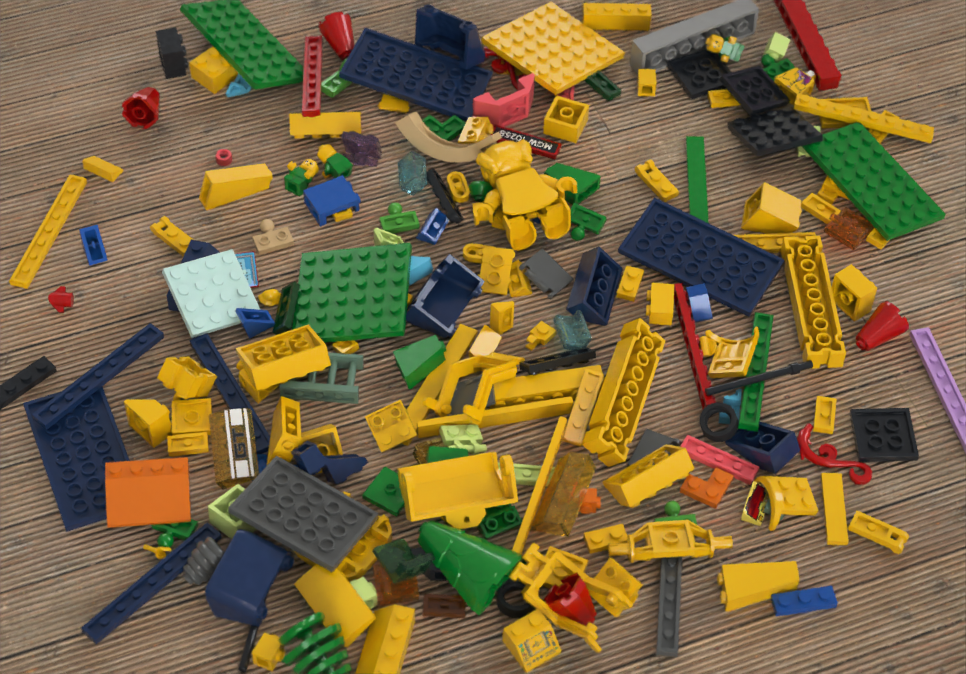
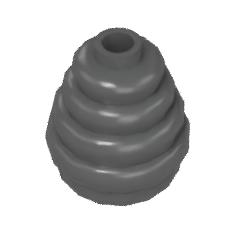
M207 537L204 541L201 540L196 544L197 548L191 551L192 556L187 559L188 564L183 567L185 574L182 576L190 585L192 583L201 585L203 581L209 582L225 553L211 537Z

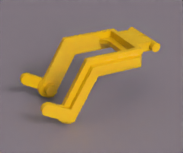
M491 352L487 356L477 355L451 363L438 401L426 396L423 399V405L435 411L438 417H446L452 410L450 404L458 379L483 371L473 405L466 404L463 407V413L467 415L469 421L472 424L478 425L481 423L492 385L516 377V365H520L519 362L525 361L523 357Z
M532 543L522 557L527 562L526 565L519 561L508 577L513 581L518 579L526 585L521 591L523 599L535 609L539 608L543 615L555 626L582 637L595 652L600 653L602 649L596 643L598 635L595 633L598 628L590 622L587 626H584L553 612L539 598L538 590L555 567H561L569 575L578 573L589 590L606 596V600L610 604L615 605L618 601L631 609L633 604L620 589L589 577L562 553L551 552L545 557L537 551L539 546Z

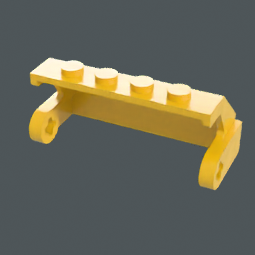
M495 451L397 468L406 518L410 521L440 516V519L451 527L465 529L479 525L486 515L485 508L518 502L514 465L509 454L500 456V470Z

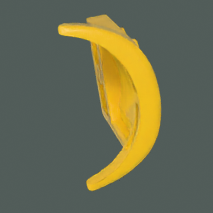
M758 327L754 328V335L745 340L725 339L715 335L710 330H706L705 335L707 338L715 340L717 345L708 371L710 378L746 377L759 339Z
M760 476L754 480L757 483H762L769 494L771 503L769 531L776 529L781 514L815 516L818 513L807 478Z

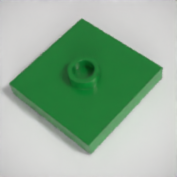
M384 466L362 494V499L397 517L405 506L399 486L398 473Z

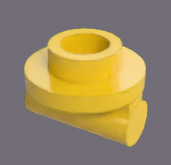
M707 336L699 337V350L702 349L703 356H712L717 349L715 340L707 338Z

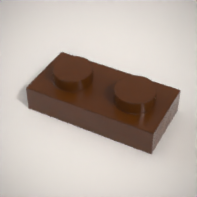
M424 593L423 616L465 618L466 602L460 595Z

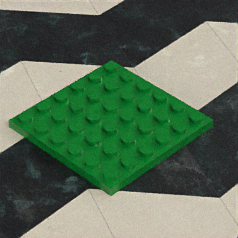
M411 243L302 253L298 280L300 285L299 297L295 306L296 311L294 313L292 330L309 325L324 343L405 336L412 254Z

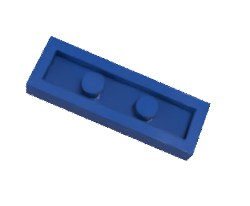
M832 586L771 594L770 598L776 616L837 608L838 605Z

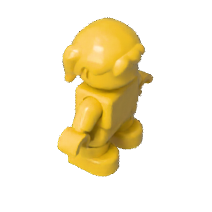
M525 139L518 142L503 141L490 146L484 153H479L476 158V164L480 166L484 181L489 182L494 190L486 194L483 204H478L474 207V225L477 226L479 219L484 217L489 218V222L493 223V212L500 206L503 213V227L506 230L507 240L512 249L518 251L529 248L536 241V229L530 219L537 217L540 219L541 228L549 239H558L567 234L571 227V209L565 201V191H571L573 194L577 193V182L574 178L563 177L558 180L546 174L539 175L534 168H531V162L533 161L531 146Z

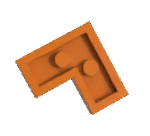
M717 467L708 481L689 474L680 488V493L716 509L732 483L734 475Z

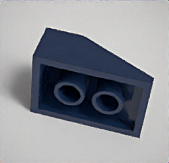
M760 421L758 432L738 429L732 438L725 441L727 446L754 465L759 466L761 470L774 474L780 471L800 451L794 431Z

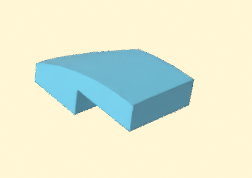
M238 73L234 83H230L225 94L226 97L246 94L250 92L252 87Z
M737 389L735 394L731 396L726 395L723 398V403L730 405L734 409L738 423L742 389ZM719 413V423L730 424V417L726 413Z

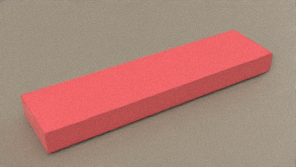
M690 435L686 436L680 446L686 448L691 459L713 469L717 467L749 485L752 484L760 469L757 465Z

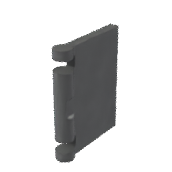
M543 248L519 267L521 271L525 267L528 268L525 275L544 294L548 290L551 291L548 295L549 299H552L573 281V278Z
M482 375L457 383V390H455L450 404L452 415L464 414V405H473ZM492 385L486 407L496 404L494 385Z
M646 429L627 466L632 465L666 444L679 446L681 441L677 438L674 439Z

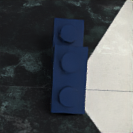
M309 441L291 451L299 469L310 475L317 474L322 470L327 481L336 485L345 482L347 477L353 473L360 472L363 466L368 464L365 457L358 456L357 454L324 456L319 451L317 445Z

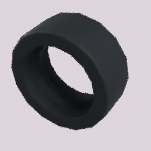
M715 402L708 405L700 415L699 423L704 435L714 442L729 440L738 429V419L734 409L723 402ZM726 413L730 417L729 427L721 432L711 431L707 423L713 414Z
M509 578L497 589V606L504 615L511 618H522L534 610V607L528 602L523 605L514 606L505 601L504 595L507 591L512 589L523 590L526 586L518 579L513 581Z

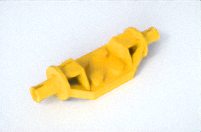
M689 520L647 522L633 534H628L626 543H608L609 557L627 555L630 563H634V560L651 561V558L681 556L696 558L708 555L709 558H713L715 549H732L733 539L731 535L714 537L711 529L705 530ZM694 535L705 539L706 543L695 542ZM645 538V546L634 548L636 542Z

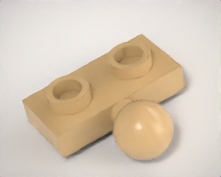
M264 219L260 223V229L263 234L253 236V243L258 255L294 245V240L288 226L274 230L275 225L273 221Z

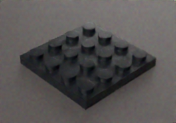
M783 107L780 110H770L763 114H754L747 118H737L734 121L728 122V129L757 157L823 141V134L794 110L793 107Z

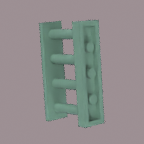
M328 352L331 366H328L327 384L315 383L317 371L309 373L307 382H298L295 377L286 383L280 384V398L283 396L298 400L358 404L359 386H354L356 369H364L363 355ZM337 368L349 369L346 385L335 384Z

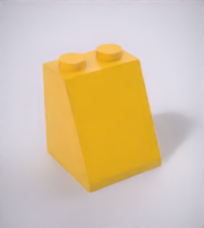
M764 182L745 201L741 229L766 234L796 232L800 225L801 200Z

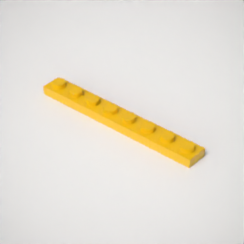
M797 94L794 104V110L851 124L857 122L867 128L931 143L933 139L934 127L914 123L909 120H902L893 116H886L802 94Z

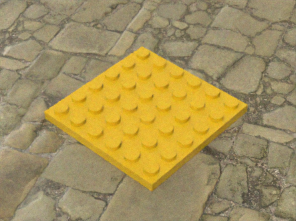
M552 2L500 27L481 39L482 44L526 75L533 73L535 81L554 95L581 82L596 71H601L624 58L625 54L620 48Z

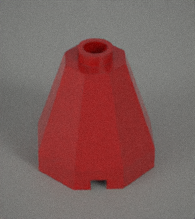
M146 87L132 94L122 103V108L124 109L122 116L132 127L141 125L143 126L142 129H148L159 118L160 93L155 88Z
M578 573L562 578L560 580L562 584L559 587L556 584L551 587L544 600L553 612L584 626H587L589 622L593 624L597 613L588 588Z

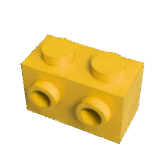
M468 117L458 139V144L476 143L491 136L493 125L488 117Z
M651 283V290H647L646 301H650V305L646 304V316H649V324L672 325L674 284Z

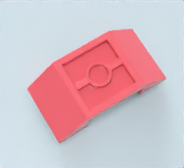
M532 73L518 79V91L497 101L489 92L473 98V117H488L493 128L495 125L506 127L527 118L534 98L535 75Z

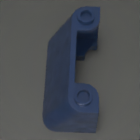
M429 4L417 9L415 45L420 47L430 46L431 50L440 48L459 57L460 67L465 70L485 61L483 44L477 26L473 22L458 18Z
M448 254L434 269L408 306L406 322L443 338L451 337L457 330L455 327L456 320L469 301L481 294L483 291L481 286L485 281L452 255Z
M237 530L206 586L205 597L214 616L259 627L268 613L264 599L279 570L287 572L293 567L295 559L292 553L250 531Z

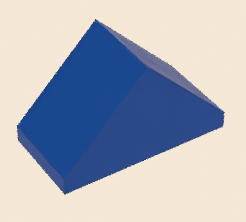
M98 224L79 229L82 246L89 265L107 261Z
M705 283L686 287L695 323L713 319Z
M236 308L235 310L249 339L275 325L268 310Z

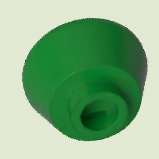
M473 181L469 184L471 197L476 202H484L486 194L493 190L490 183L486 181Z

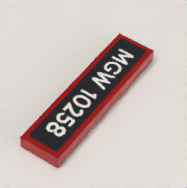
M499 125L494 126L493 133L491 134L500 133L502 138L497 140V143L503 141L518 142L525 139L530 143L533 154L556 160L562 143Z

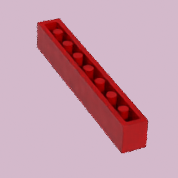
M774 0L808 71L811 70L815 73L814 83L818 91L838 88L839 81L842 78L841 72L837 70L835 60L831 58L829 48L825 46L823 37L819 34L817 25L814 24L811 13L806 8V3L802 0Z

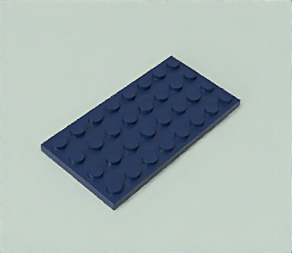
M364 28L339 73V78L450 117L456 115L464 122H467L468 117H473V98L485 93L493 76L492 71L478 66L465 70L460 67L458 59L368 28Z
M655 197L618 248V253L687 287L705 283L709 298L750 317L785 262L784 259Z
M103 387L94 392L47 430L33 420L32 414L60 392L23 403L66 532L107 519L105 463L130 461Z

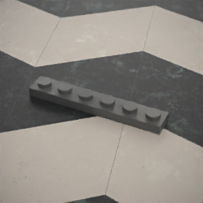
M682 556L661 558L656 655L678 656Z

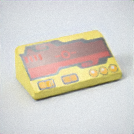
M755 481L752 483L741 520L761 526L765 515L763 510L769 494L766 488Z

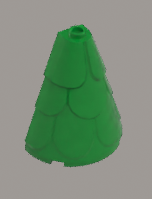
M432 520L428 523L424 522L418 531L420 535L417 542L433 564L441 570L452 587L457 590L470 609L477 615H481L491 605L496 590L509 579L508 576L519 561L525 565L527 563L523 560V555Z

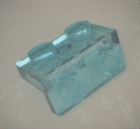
M577 310L573 317L556 315L553 319L564 349L575 350L584 348L592 340L582 311Z

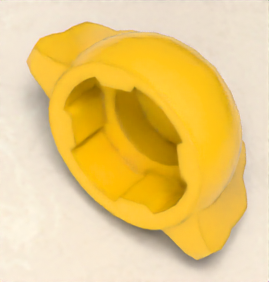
M276 289L266 290L258 295V299L263 305L272 307L279 304L281 293Z

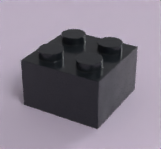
M176 27L156 31L158 52L165 78L171 79L186 76L185 68H188V62L184 56L187 53L185 45H181L183 44L181 33L178 34Z

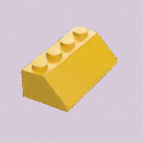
M582 3V23L592 30L650 31L651 4Z
M322 112L321 116L312 118L303 117L302 113L289 114L290 135H294V139L305 138V135H312V138H322V134H329V138H339L340 134H347V137H358V134H361V112Z
M666 444L604 480L602 483L620 505L634 508L640 505V501L645 498L655 496L660 489L672 486L675 480L687 477L689 472L694 470V466L685 447Z
M394 604L374 611L373 614L376 619L369 626L355 674H400L415 624V609Z

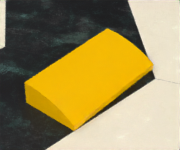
M316 564L294 583L315 613L322 612L324 614L325 621L323 624L326 628L340 623L341 632L334 639L343 636L345 642L343 647H349L376 619L375 615L338 566L333 572H330Z

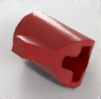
M60 286L49 294L48 300L59 313H64L65 307H73L74 295L71 292H66L65 286Z

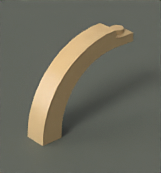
M417 111L395 122L405 138L417 149L435 159L447 162L475 160L479 153H484L490 146L496 144L497 140L502 138L500 133L497 132L476 143L457 144L449 142L433 133L421 120Z

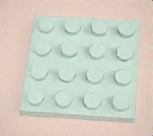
M233 249L164 268L162 271L191 338L240 324L241 322L235 312L236 308L260 310Z

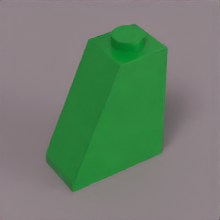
M560 163L548 167L544 174L558 180L563 177H572L576 180L577 193L573 194L571 191H565V200L571 205L574 203L580 204L600 189L601 176Z
M436 335L393 351L396 364L408 389L416 386L446 360L444 356L446 347L443 341L439 342Z

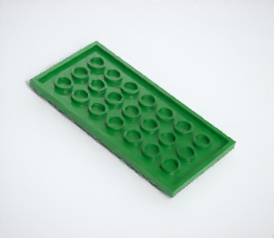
M240 0L204 1L181 5L180 11L254 90L303 82L304 67Z
M856 122L823 134V141L802 146L886 241L943 220L946 215L861 123Z

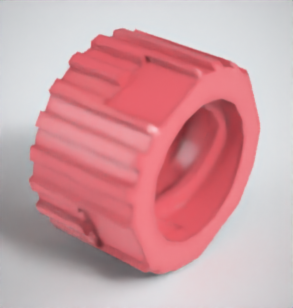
M227 149L218 150L216 154L217 163L221 166L231 164V152Z

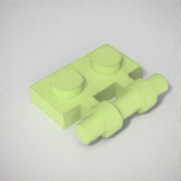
M441 425L439 432L444 446L468 449V453L472 455L487 451L486 444H481L483 438L478 425Z

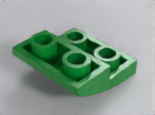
M505 504L485 508L486 515L477 527L485 539H489L521 525L522 519L514 505Z

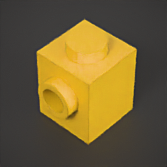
M638 69V96H655L656 69Z
M263 633L252 651L253 664L273 671L278 661L281 662L286 652L284 646L278 641L279 636Z

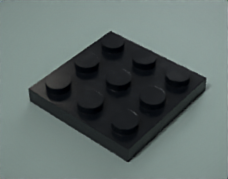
M707 49L667 61V67L691 100L707 95L708 91L726 89L720 82V78L724 74L732 73L727 65L721 61L718 53Z
M760 65L724 74L720 78V82L750 116L786 106L790 102V99Z
M909 408L850 409L849 414L858 462L918 461L919 453Z

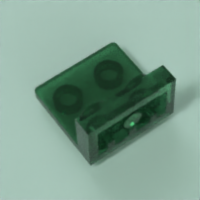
M403 538L375 547L372 550L394 584L424 574L436 560L432 553L414 556L411 548Z

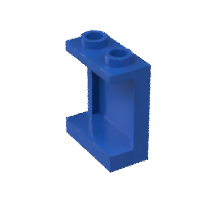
M343 175L303 190L304 203L320 227L327 224V216L353 207L355 212L359 211L360 197L358 193H354L351 183L346 181Z

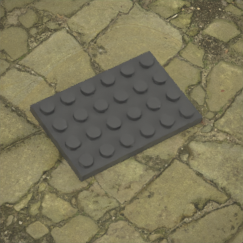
M275 456L228 507V513L330 572L336 569L379 516V513L278 456Z

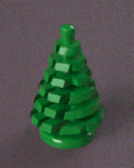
M317 612L297 623L286 631L278 641L282 646H289L299 640L302 643L289 652L281 662L286 666H291L295 663L296 665L292 668V671L296 674H303L305 671H309L307 674H349L352 670L350 663L335 670L348 658L347 650L336 653L345 644L343 636L334 640L341 632L340 623L331 625L315 635L312 632L325 621V616L322 612Z

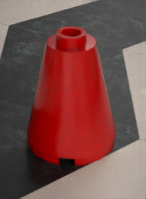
M335 12L324 17L325 21L323 23L320 21L318 28L341 60H345L349 57L355 46L352 20L348 13L345 15L343 12Z
M889 301L880 303L856 335V345L861 350L869 351L905 333L909 329L906 317L902 318L898 314L900 310Z

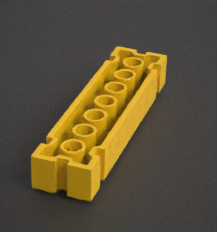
M798 236L783 237L781 256L785 260L784 271L800 349L803 351V362L811 360L813 368L810 369L820 368L821 364H826L827 368L843 367L846 350L844 341H841L842 332L825 255L821 253L823 248L821 237L806 236L805 240H799Z
M641 318L623 325L620 334L621 341L617 342L588 424L590 431L585 433L582 445L592 454L597 452L598 459L608 467L626 461L629 448L626 445L632 443L660 359L657 354L662 352L665 340L657 332L651 333L649 331L650 326Z

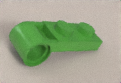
M347 58L342 62L336 73L322 82L321 92L333 98L352 84L350 81L339 78V73Z

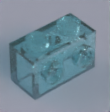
M411 151L398 161L399 188L414 196L428 185L426 159L418 153Z

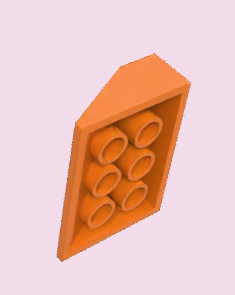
M188 457L105 463L108 528L191 522Z

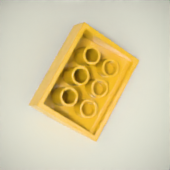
M309 325L236 348L243 367L256 390H265L272 385L283 384L292 378L304 377L307 373L322 371L325 367L331 366L326 344Z

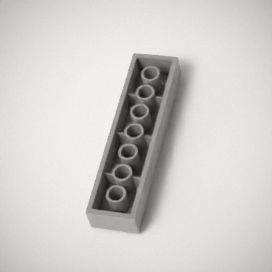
M737 0L632 40L630 66L637 74L638 69H656L657 72L668 68L667 61L706 49L705 40L711 34L721 36L723 39L733 36L737 40L753 35L756 30L759 8L752 0Z

